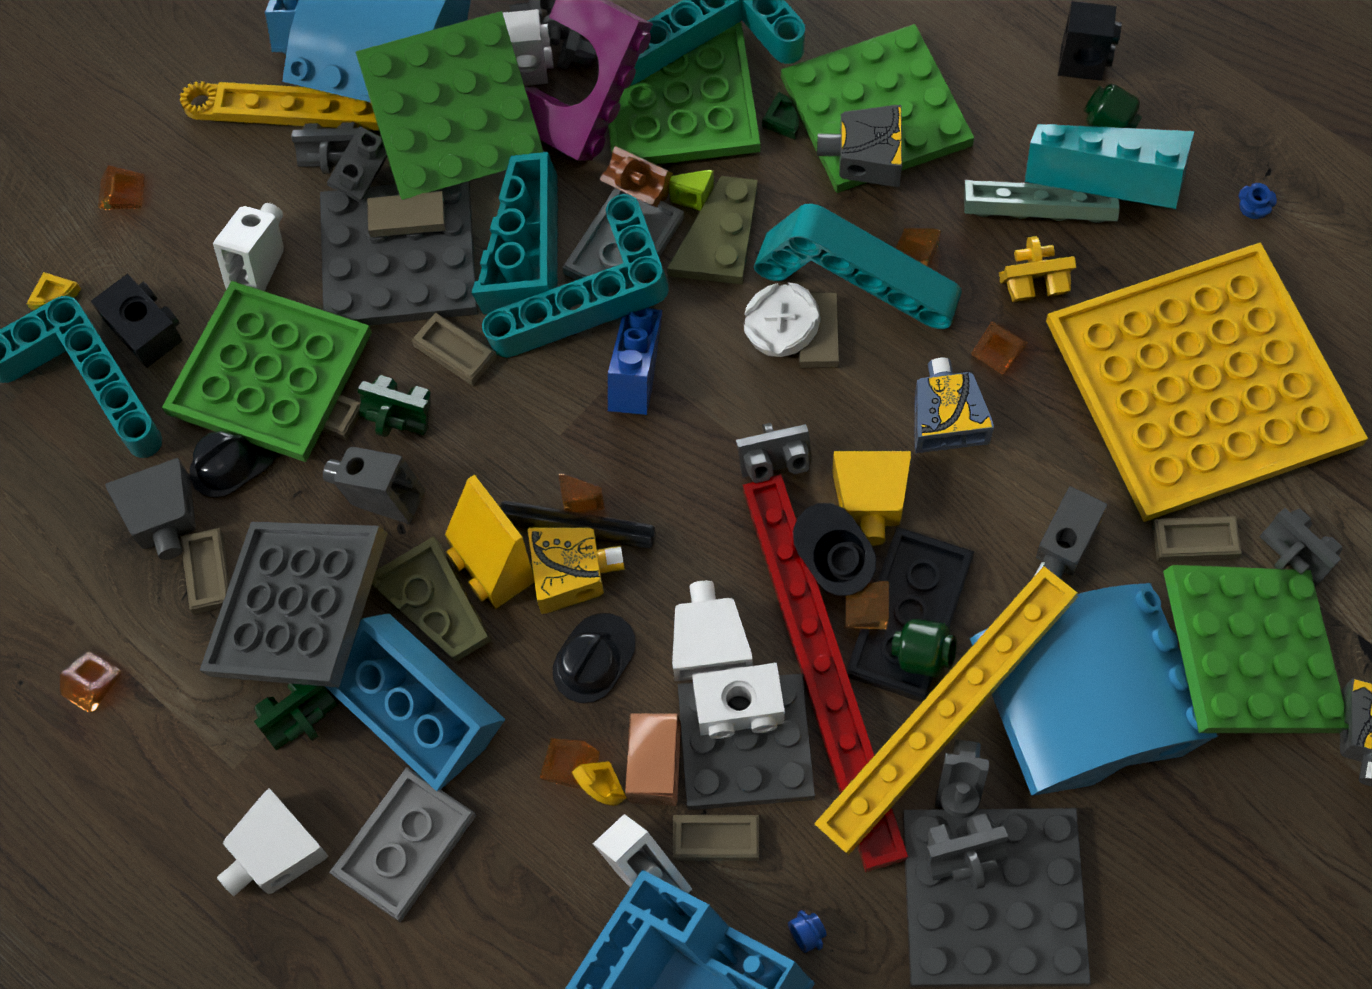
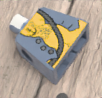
M942 357L931 360L927 364L930 377L917 380L914 399L915 453L990 444L994 424L974 375L970 372L953 374L949 358Z

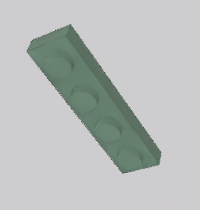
M965 180V214H974L981 217L1004 215L1019 219L1043 217L1057 221L1081 219L1096 223L1118 221L1120 207L1117 198L1032 183Z

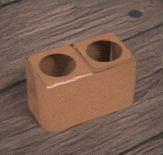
M678 714L630 715L625 794L631 804L677 806L681 723Z

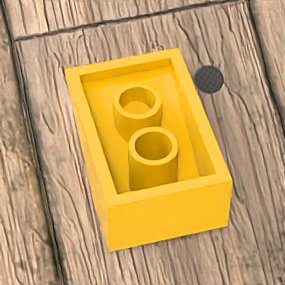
M474 474L467 479L446 530L445 536L450 549L445 552L458 571L465 568L473 578L468 583L479 600L482 602L488 598L494 608L497 609L533 584L534 575L523 537Z

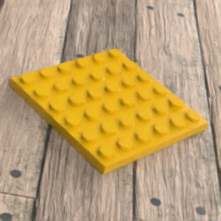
M1261 242L1048 313L1047 325L1144 522L1363 446L1368 440Z

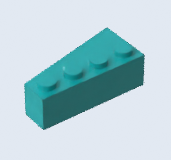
M1037 124L1030 142L1025 182L1176 209L1187 171L1194 131Z
M548 152L510 157L499 195L500 205L497 216L493 217L490 226L492 234L487 251H483L480 261L482 267L478 281L474 282L472 295L483 315L558 287V175Z

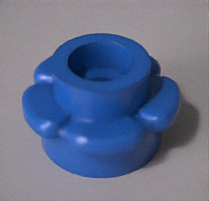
M1254 183L1250 187H1243L1238 196L1241 212L1251 219H1261L1270 214L1272 207L1277 203L1275 193L1262 183Z
M803 910L798 911L797 917L788 922L792 937L804 953L814 948L821 950L823 948L821 939L827 936L821 920L815 913L808 915Z

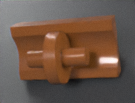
M614 146L610 164L602 174L600 181L658 208L660 201L667 199L669 181L673 173Z

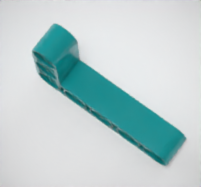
M682 0L648 20V22L653 24L650 30L651 40L647 49L638 57L634 66L636 70L635 77L630 86L640 82L740 21L746 24L776 60L784 64L795 63L804 54L805 24L785 0Z
M628 194L617 195L608 202L606 207V215L623 260L622 264L496 309L484 318L482 331L493 351L498 356L508 358L623 317L632 311L636 312L656 305L665 299L669 291L668 282L641 207L635 197ZM625 217H631L628 220L621 221ZM643 247L639 251L632 252L635 248ZM648 278H655L649 283H643ZM618 291L617 294L607 297L609 293ZM582 304L579 308L570 310L573 306ZM546 317L540 323H534L537 319ZM509 330L506 335L498 337L500 333Z
M816 204L801 205L768 231L754 264V270L763 278L772 281H782L808 262L813 261L921 323L936 329H946L951 326L962 294L961 287L954 281Z
M70 296L55 298L0 329V358L4 357L0 360L1 383L12 382L67 351L128 450L139 458L150 457L159 451L162 445L160 431L92 322L74 298ZM91 345L88 349L82 351L86 346ZM109 373L105 378L99 380L102 375ZM127 401L123 407L116 409L120 403ZM145 430L144 434L133 438L139 431Z

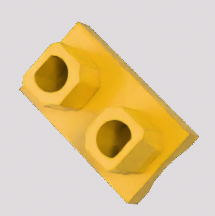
M1037 236L1028 237L1027 249L1015 250L1014 256L1016 262L1028 260L1029 263L1005 266L1004 271L999 272L1000 283H1007L1012 302L1033 299L1035 297L1033 279L1044 277L1048 296L1064 295L1071 291L1070 272L1076 268L1075 256L1043 261L1042 258L1055 255L1054 246H1041Z

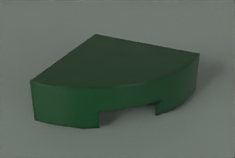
M778 92L762 119V127L795 140L799 129L798 114L790 98Z

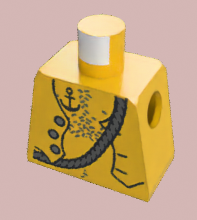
M528 528L536 597L541 614H547L604 594L601 573L625 570L621 546L597 549L594 529Z

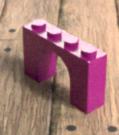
M556 0L549 18L583 35L592 44L599 61L597 83L585 100L573 106L566 105L537 88L525 87L540 140L576 160L593 161L594 157L598 156L604 147L605 137L603 136L609 123H612L619 113V100L624 89L630 86L635 77L636 70L634 66L638 57L647 49L650 43V30L653 24L608 0Z

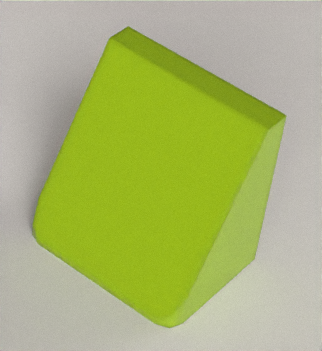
M703 170L671 176L669 181L670 201L701 211L714 188V172L712 170Z

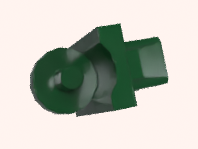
M379 375L373 383L362 381L359 385L358 394L361 397L359 416L376 423L375 432L377 435L387 437L392 428L425 435L429 428L428 411L431 405L429 389L415 386L410 389L408 394L398 391L397 383L393 378Z
M289 683L287 687L292 693L279 703L274 697H266L255 705L254 709L258 718L254 722L275 750H278L288 741H294L304 732L311 741L319 737L312 726L325 718V714L338 705L325 686Z

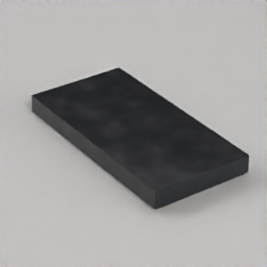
M900 527L896 528L846 670L849 678L919 702H923L926 699L933 677L907 673L902 670L898 656L892 655L893 637L896 631L902 632L905 624L911 619L941 622L950 628L974 551Z

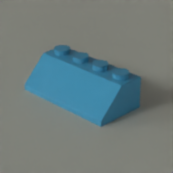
M391 614L361 619L340 686H325L436 791L446 786L485 750L505 721L502 715Z

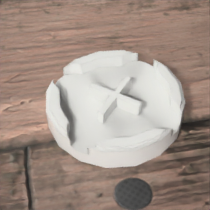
M778 283L769 285L756 293L746 307L744 331L755 349L767 356L784 357L795 354L808 346L818 332L821 321L819 306L810 292L797 283H788L789 285L781 286Z

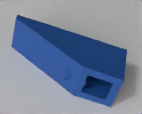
M647 307L636 312L632 311L630 314L622 317L608 370V411L647 415L653 387L662 310Z

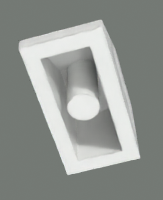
M625 814L593 843L613 870L630 888L643 869L686 893L692 890L691 886L648 831Z

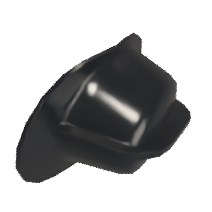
M224 431L212 432L202 437L196 444L193 460L190 465V480L194 488L204 496L213 498L227 496L264 472L273 463L277 452L251 444L241 435H234Z
M817 503L806 508L797 518L793 529L794 545L799 556L816 581L826 591L837 596H848L862 591L871 582L875 573L876 555L861 528L844 508L835 504Z
M596 613L584 618L574 628L554 661L553 680L558 691L567 699L578 703H593L605 697L631 661L636 649L635 634L631 626L623 618L611 613Z

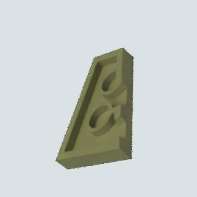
M720 176L668 266V276L743 285L758 180Z
M434 536L376 570L372 585L455 661H459L492 641L442 546Z

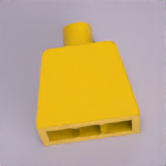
M834 451L832 473L839 506L844 508L854 518L858 526H861V530L872 546L885 543V526L900 525L911 451Z

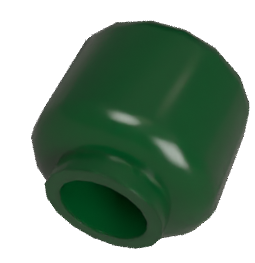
M1109 84L1105 88L1099 86L1083 110L1087 113L1086 123L1092 127L1136 129L1142 118L1137 113L1140 106L1139 99L1115 84Z
M911 619L905 624L902 632H895L892 641V655L898 656L900 667L905 672L938 677L946 668L950 669L954 664L957 639L955 635L950 634L949 628L944 623Z

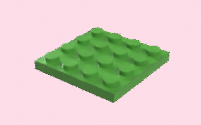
M502 11L355 52L401 200L505 171L511 156L544 152Z
M742 23L735 24L640 82L624 89L619 100V113L615 120L608 125L611 152L614 146H617L653 164L760 152V138Z
M915 24L781 69V79L816 152L817 134H839L840 117L843 112L890 105H902V170L973 146L974 136ZM819 156L836 193L867 183L841 178L839 176V156Z
M231 281L165 400L162 409L168 416L215 432L224 431L234 435H241L251 444L306 462L372 334L370 326Z
M1172 565L1163 571L1199 733H1341L1343 730L1349 729L1348 724L1345 723L1344 701L1311 570H1306L1303 574H1300L1294 569Z

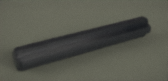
M502 501L500 505L504 514L517 527L594 529L596 540L648 549L652 548L655 540V527L650 524L511 501Z

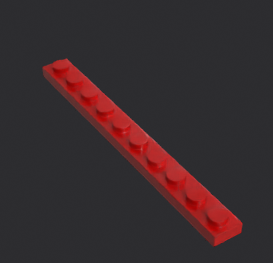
M780 474L770 477L767 481L743 484V493L841 794L875 755L817 581L799 556L794 545L793 529L797 520L782 475ZM892 807L857 846L865 872L900 863L908 858Z

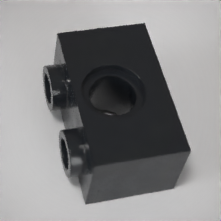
M1071 1L1061 43L1058 76L1102 80L1105 66L1112 67L1115 45H1118L1122 22H1115L1117 6Z
M127 273L91 300V303L102 320L147 369L183 341L176 329L180 322L167 306L160 309L154 303L158 298L144 281L138 285ZM145 316L143 319L136 321L139 317Z

